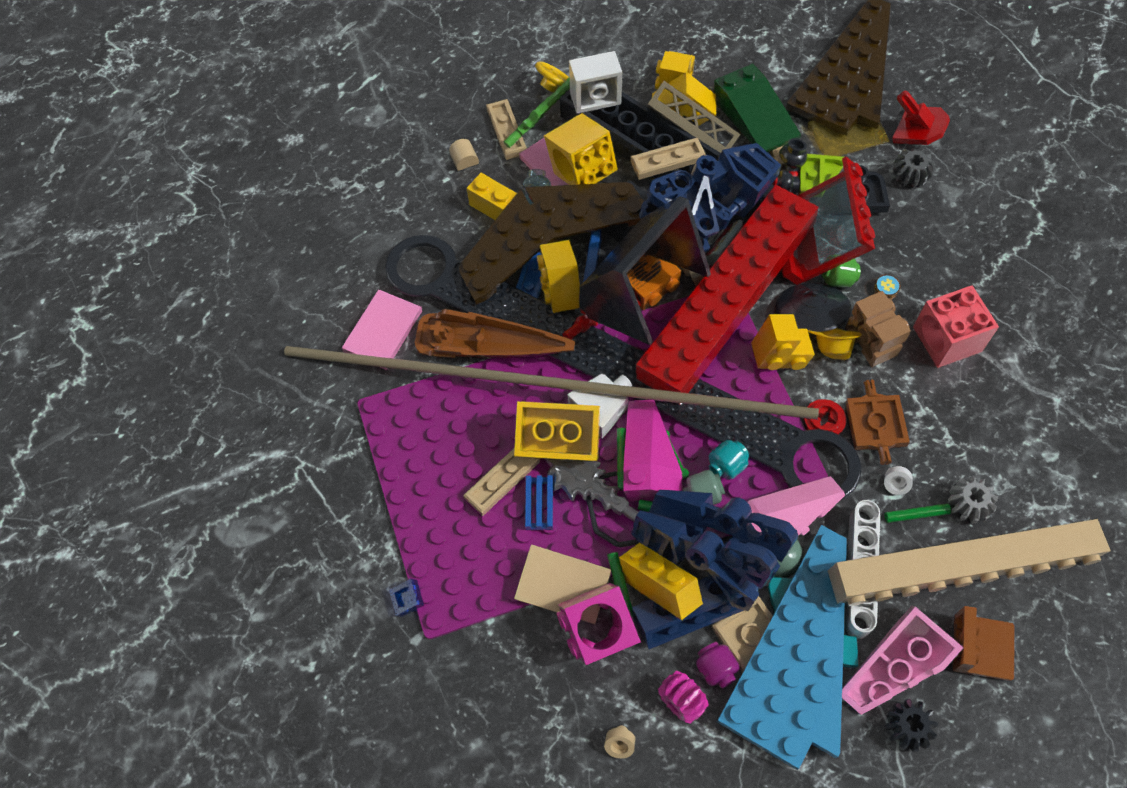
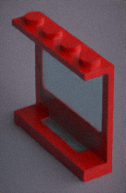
M846 156L842 158L843 172L797 195L819 208L815 225L782 267L783 276L796 285L875 249L873 240L875 232L869 220L871 212L865 200L867 192L861 180L863 172L858 163L852 162Z

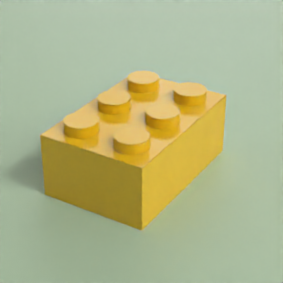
M517 401L514 456L597 461L601 406Z

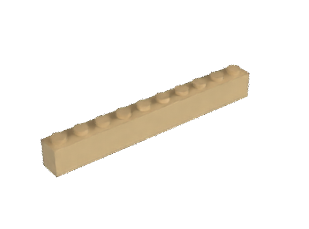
M1098 519L837 562L827 571L837 604L848 602L849 606H856L865 603L868 598L875 597L876 601H884L892 598V594L902 593L903 597L920 593V589L928 588L929 592H936L947 588L946 585L955 584V587L958 588L972 584V580L981 579L982 583H987L999 579L1001 575H1007L1008 579L1024 575V571L1032 570L1033 574H1039L1049 571L1052 566H1058V569L1062 570L1076 565L1075 562L1083 561L1084 565H1090L1100 562V556L1111 550Z

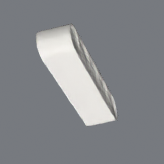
M860 501L850 514L847 561L879 556L880 509L873 501ZM859 512L866 513L870 520L861 518ZM858 538L866 539L869 546L861 545ZM875 597L868 598L865 603L856 606H849L848 602H846L845 630L848 635L857 637V639H863L876 627L878 601L875 600ZM861 618L864 620L867 628H859L854 619Z

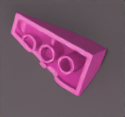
M628 401L624 453V493L629 502L640 501V499L646 501L654 500L655 494L660 489L683 491L682 471L655 401Z

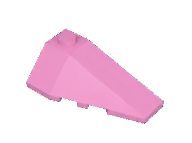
M830 476L748 501V504L751 506L752 513H760L790 522L797 530L798 536H804L810 530L808 526L816 518L824 517L845 496V493ZM751 523L757 531L762 532L756 524Z
M912 605L843 686L842 698L862 715L890 700L902 691L919 684V682L933 674L935 675L943 671L963 647L917 607Z

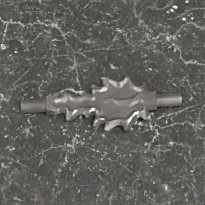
M543 458L550 466L547 475H553L554 491L560 488L564 489L572 501H574L577 494L581 495L584 500L590 495L591 500L598 499L606 511L612 509L621 516L623 514L631 521H635L638 511L629 506V502L625 497L617 495V492L620 490L619 487L608 486L605 484L606 480L598 479L599 476L606 472L605 470L597 469L601 464L600 462Z

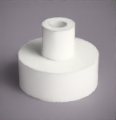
M895 466L887 470L884 485L890 493L903 495L911 490L913 477L908 469Z

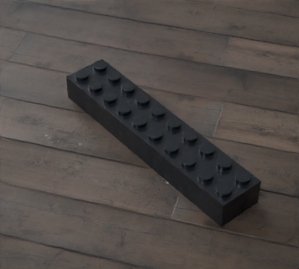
M570 89L560 98V117L567 121L581 114L576 113ZM623 92L620 105L582 112L610 131L613 150L630 162L631 156L696 138ZM699 140L705 154L718 160L720 152ZM695 164L653 176L655 178H660L662 176L679 170L687 171L691 174ZM682 179L675 180V184L680 188H685L687 185ZM770 185L744 218L735 214L728 225L741 220L744 226L774 186Z

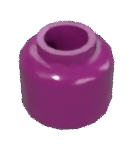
M714 642L698 652L699 658L696 661V666L708 685L714 686L719 684L721 688H724L736 680L734 674L738 672L739 664L727 645H719L717 642Z

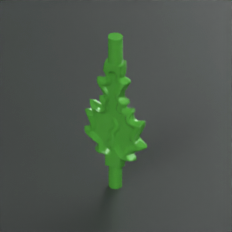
M570 77L533 110L529 117L504 141L508 148H511L525 133L533 128L545 116L544 114L550 110L551 106L570 89Z

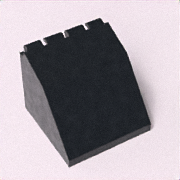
M681 196L641 218L579 287V309L586 313L588 319L651 345L653 340L627 276L628 271L645 253L703 276L709 277L711 275L689 199Z

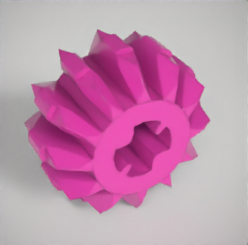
M679 671L669 675L658 688L661 700L665 702L673 714L686 723L691 724L695 719L697 720L709 705L706 694L701 691L694 680H691L686 674Z

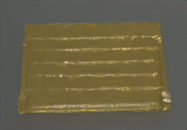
M816 121L808 122V128L812 131L823 155L842 156L889 142L881 122L879 127L875 129L857 121L847 136Z

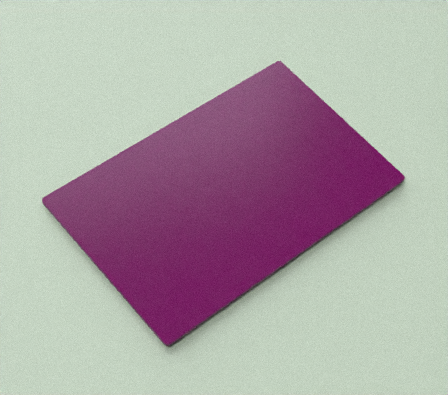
M689 296L641 311L653 342ZM748 313L699 379L741 400L794 406L777 370H769L768 368L758 369L751 342L758 331ZM602 324L596 326V328L644 352L651 346ZM549 355L490 358L464 366L580 381H590L593 379ZM439 374L362 398L358 401L359 411L421 626L427 639L431 640L530 606L531 604L514 598L531 544L608 569L611 568L607 554L618 552L620 557L636 546L616 547L595 534L592 529L587 501L579 494L575 496L574 501L570 500L562 488L553 490V530H526V476L537 477V475H542V477H547L550 466L543 458H540V463L484 516L464 499L463 495L515 448L517 401L568 404V394L573 390ZM628 397V401H637L631 397ZM628 408L603 438L599 436L597 462L601 464L597 469L605 470V473L617 471V429L626 428ZM659 412L665 429L670 432V441L683 468L689 471V476L710 470L709 453L721 443ZM774 415L806 431L799 417ZM812 443L802 446L796 452L793 460L794 470L804 484L828 477ZM748 458L747 468L734 479L726 480L720 477L725 494L722 495L721 502L714 506L723 509L731 498L739 497L748 502L751 499L789 489L781 473ZM617 476L604 479L606 480V485L617 487ZM687 479L682 480L683 488L688 487ZM532 484L531 523H536V484ZM542 484V523H547V484ZM624 491L617 492V495L619 497H625V499L629 502ZM598 499L592 500L599 530L618 542L635 539L631 535L634 525L633 521L623 514L621 516L612 509L606 511ZM639 501L629 502L630 507L638 512L640 511L638 510ZM710 527L706 530L717 534L721 539L733 536Z

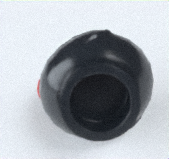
M792 138L779 150V156L783 163L786 164L783 170L789 171L792 176H798V168L802 167L807 161V145L803 140Z
M781 170L772 185H778L796 195L800 181L799 177L792 176L789 171Z

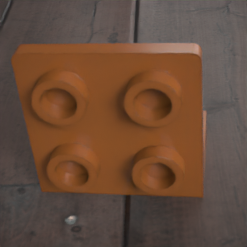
M964 606L954 615V640L963 649L953 659V671L1006 681L1013 680L1014 624L977 617V608Z

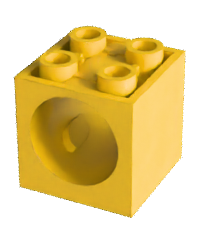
M583 113L544 135L553 172L569 185L596 184L618 170L610 131Z

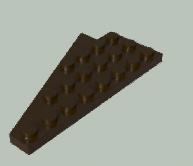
M868 0L787 102L786 110L846 136L857 121L875 129L879 127L891 3L883 0Z

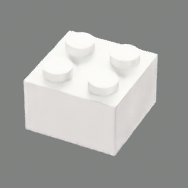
M615 51L569 60L570 94L576 113L621 104L622 70Z

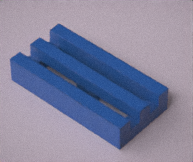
M537 475V477L526 476V530H553V475H547V477H542V475ZM532 484H536V523H531ZM542 484H547V523H542Z

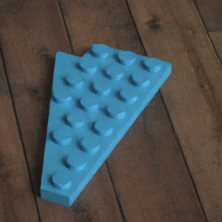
M823 525L820 526L717 721V723L796 770L800 768L811 744L834 758H837L840 754L845 603L837 604L827 570L837 562L846 561L847 538Z

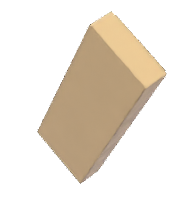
M508 100L487 104V112L505 159L519 157V153L527 149L523 137L511 148L504 144V141L518 128Z
M698 138L631 156V164L640 180L695 164L700 156L706 154Z
M514 448L463 495L464 499L484 516L540 463V458L514 456Z

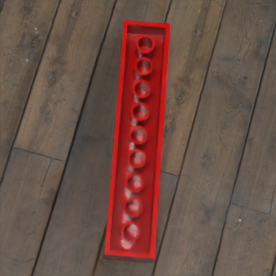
M775 185L710 269L711 275L709 277L705 276L638 361L636 364L637 379L656 390L689 393L815 225L819 207Z

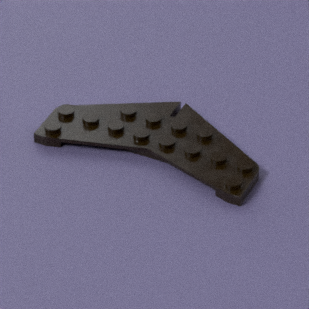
M628 182L525 187L526 193L533 203L530 205L520 189L459 265V272L476 305L489 299L497 292L496 288L540 252V245L558 242L568 236L627 223L628 226L637 224L641 220L639 213L644 202L637 190Z

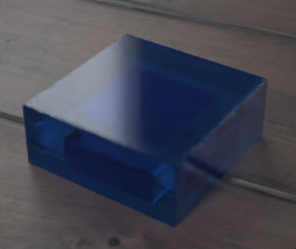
M409 579L389 590L396 616L403 617L424 606L416 579Z

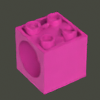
M608 583L558 604L560 611L556 615L561 628L570 634L571 638L567 640V644L571 654L575 656L576 660L580 659L585 665L641 642L621 590L617 585ZM594 604H598V606L607 610L609 608L613 616V626L608 636L597 643L584 637L581 640L577 630V624L580 622L582 612Z

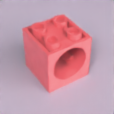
M972 285L926 301L913 328L936 367L939 368L981 353L999 326Z

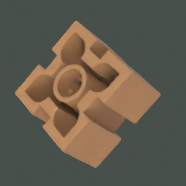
M883 291L857 301L852 310L853 316L849 318L845 327L847 331H855L862 334V336L855 338V343L859 342L862 347L861 352L871 367L898 356L903 347V342L906 341L911 332L908 322L900 315H895V305L890 298H887Z

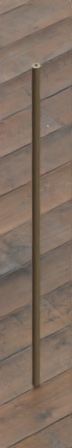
M286 346L284 350L286 356L807 419L818 420L819 413L817 408L292 346Z

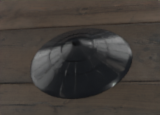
M802 283L791 286L784 290L776 301L778 314H794L798 329H807L815 332L829 331L840 327L850 318L852 312L851 303L844 293L834 287L820 283Z

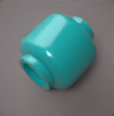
M723 441L709 453V469L713 474L718 473L719 477L732 480L747 468L749 453L739 441Z

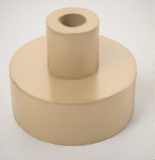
M618 726L609 730L606 734L604 745L606 752L615 758L631 756L635 747L634 734L625 726Z

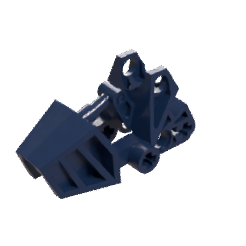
M757 143L723 149L718 160L709 155H702L697 159L691 174L687 171L679 170L653 180L647 190L648 199L641 205L639 217L641 219L651 213H647V209L655 211L679 196L689 199L704 252L710 249L708 237L718 234L719 230H724L735 214L744 218L778 177L781 164ZM682 179L687 185L685 188H680L675 184V180ZM708 222L712 225L711 230H707Z
M661 489L655 494L650 511L644 512L640 510L638 512L631 535L639 543L678 566L684 558H687L694 568L707 570L709 578L720 586L730 604L745 611H749L758 598V589L769 585L780 568L778 561L782 563L798 538V532L790 522L760 513H752L751 506L742 498H731L726 506L721 509L713 505L712 493ZM751 523L756 524L762 532L757 531ZM710 527L733 535V538L729 539L724 545L717 534L706 530ZM736 593L743 595L745 602L741 601L736 596Z

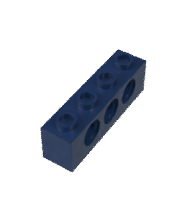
M709 576L698 580L703 604L683 620L653 600H646L632 607L636 626L648 649L662 645L744 610L733 607L720 586L712 581ZM736 593V596L745 602L744 596Z

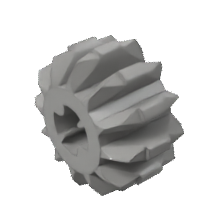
M974 476L969 477L967 480L962 478L950 489L949 494L951 496L948 499V504L955 506L952 509V513L959 512L962 514L960 516L961 521H964L967 517H969L972 524L977 523L979 519L986 521L990 514L996 511L997 506L995 503L998 501V496L991 494L994 486L986 487L984 485L985 479L977 482Z

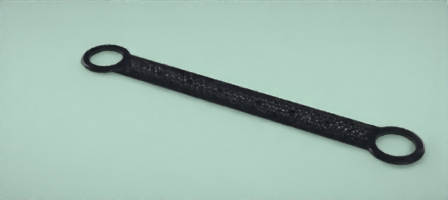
M416 235L399 242L387 257L385 272L388 281L397 291L408 296L425 297L431 295L464 313L473 312L559 336H562L566 330L573 326L577 319L564 311L553 313L550 304H546V302L505 282L496 288L497 292L489 299L476 305L459 272V265L462 261L457 259L453 248L446 241L435 236ZM427 246L440 251L446 259V267L437 280L425 285H413L405 282L398 275V262L408 250ZM590 326L586 332L581 331L571 339L575 341L574 351L549 354V356L592 378L604 374L614 382L621 375H624L630 380L632 387L653 389L638 380L636 376V364L645 352L594 326ZM701 379L696 382L689 392L690 394L739 399ZM633 398V399H635V400H637V401H638V400H649V399ZM654 400L659 412L720 443L726 440L739 441L747 449L749 458L781 473L789 488L804 484L795 473L793 465L794 455L802 446L813 442H823L834 446L846 459L848 475L844 483L840 485V488L845 493L841 500L852 494L859 484L861 478L860 458L851 443L837 433L823 429L804 431L774 415L683 403L679 405L674 402Z

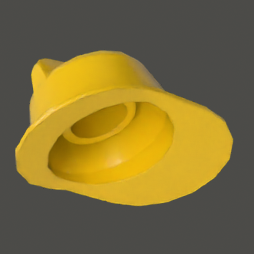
M839 328L823 332L808 330L809 333L816 335L820 351L826 357L832 359H849L854 347L855 338L862 336L860 332L846 331Z

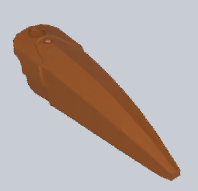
M444 309L439 313H429L422 316L418 323L415 346L419 353L426 356L455 358V356L512 358L574 351L575 341L498 318L473 312L463 313Z

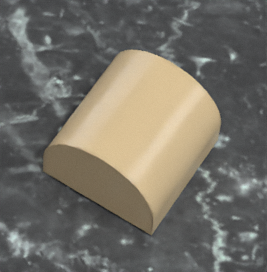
M459 139L450 146V155L458 171L479 164V159L469 140Z

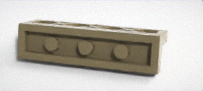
M663 81L647 105L652 111L720 153L723 149L731 148L740 136L738 132L666 81ZM664 89L673 94L674 103L665 105L658 100ZM687 104L692 107L693 117L683 118L679 115L678 106ZM697 119H709L712 130H700ZM726 131L733 136L726 147L717 141V132Z

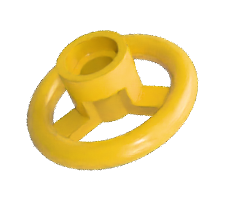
M538 61L535 64L536 70L544 76L540 82L541 86L553 93L569 78L565 73L548 63Z

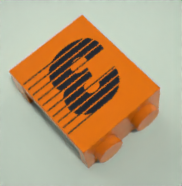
M644 253L628 271L627 276L631 286L641 297L640 308L645 310L649 306H655L662 296L678 288L681 270L676 265Z

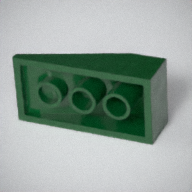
M753 63L714 80L716 104L751 144H759L768 153L784 146L792 138H801L800 131L769 81Z

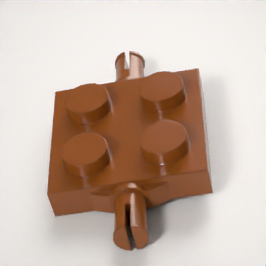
M869 380L863 382L866 395L859 398H847L845 402L855 450H878L880 464L888 465L892 463L889 449L892 447H906L910 443L899 395L886 396L877 394L875 381L870 380L869 382Z

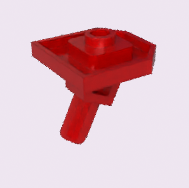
M906 90L902 91L897 96V101L905 112L893 135V143L929 145L943 138L950 122L949 115L941 107H927L924 103L917 104L909 92Z

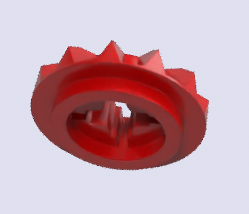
M819 399L808 405V408L819 409L818 420L803 419L807 425V430L823 429L837 434L844 430L846 414L839 404L828 399ZM828 412L829 422L821 426V419L819 417L822 418Z

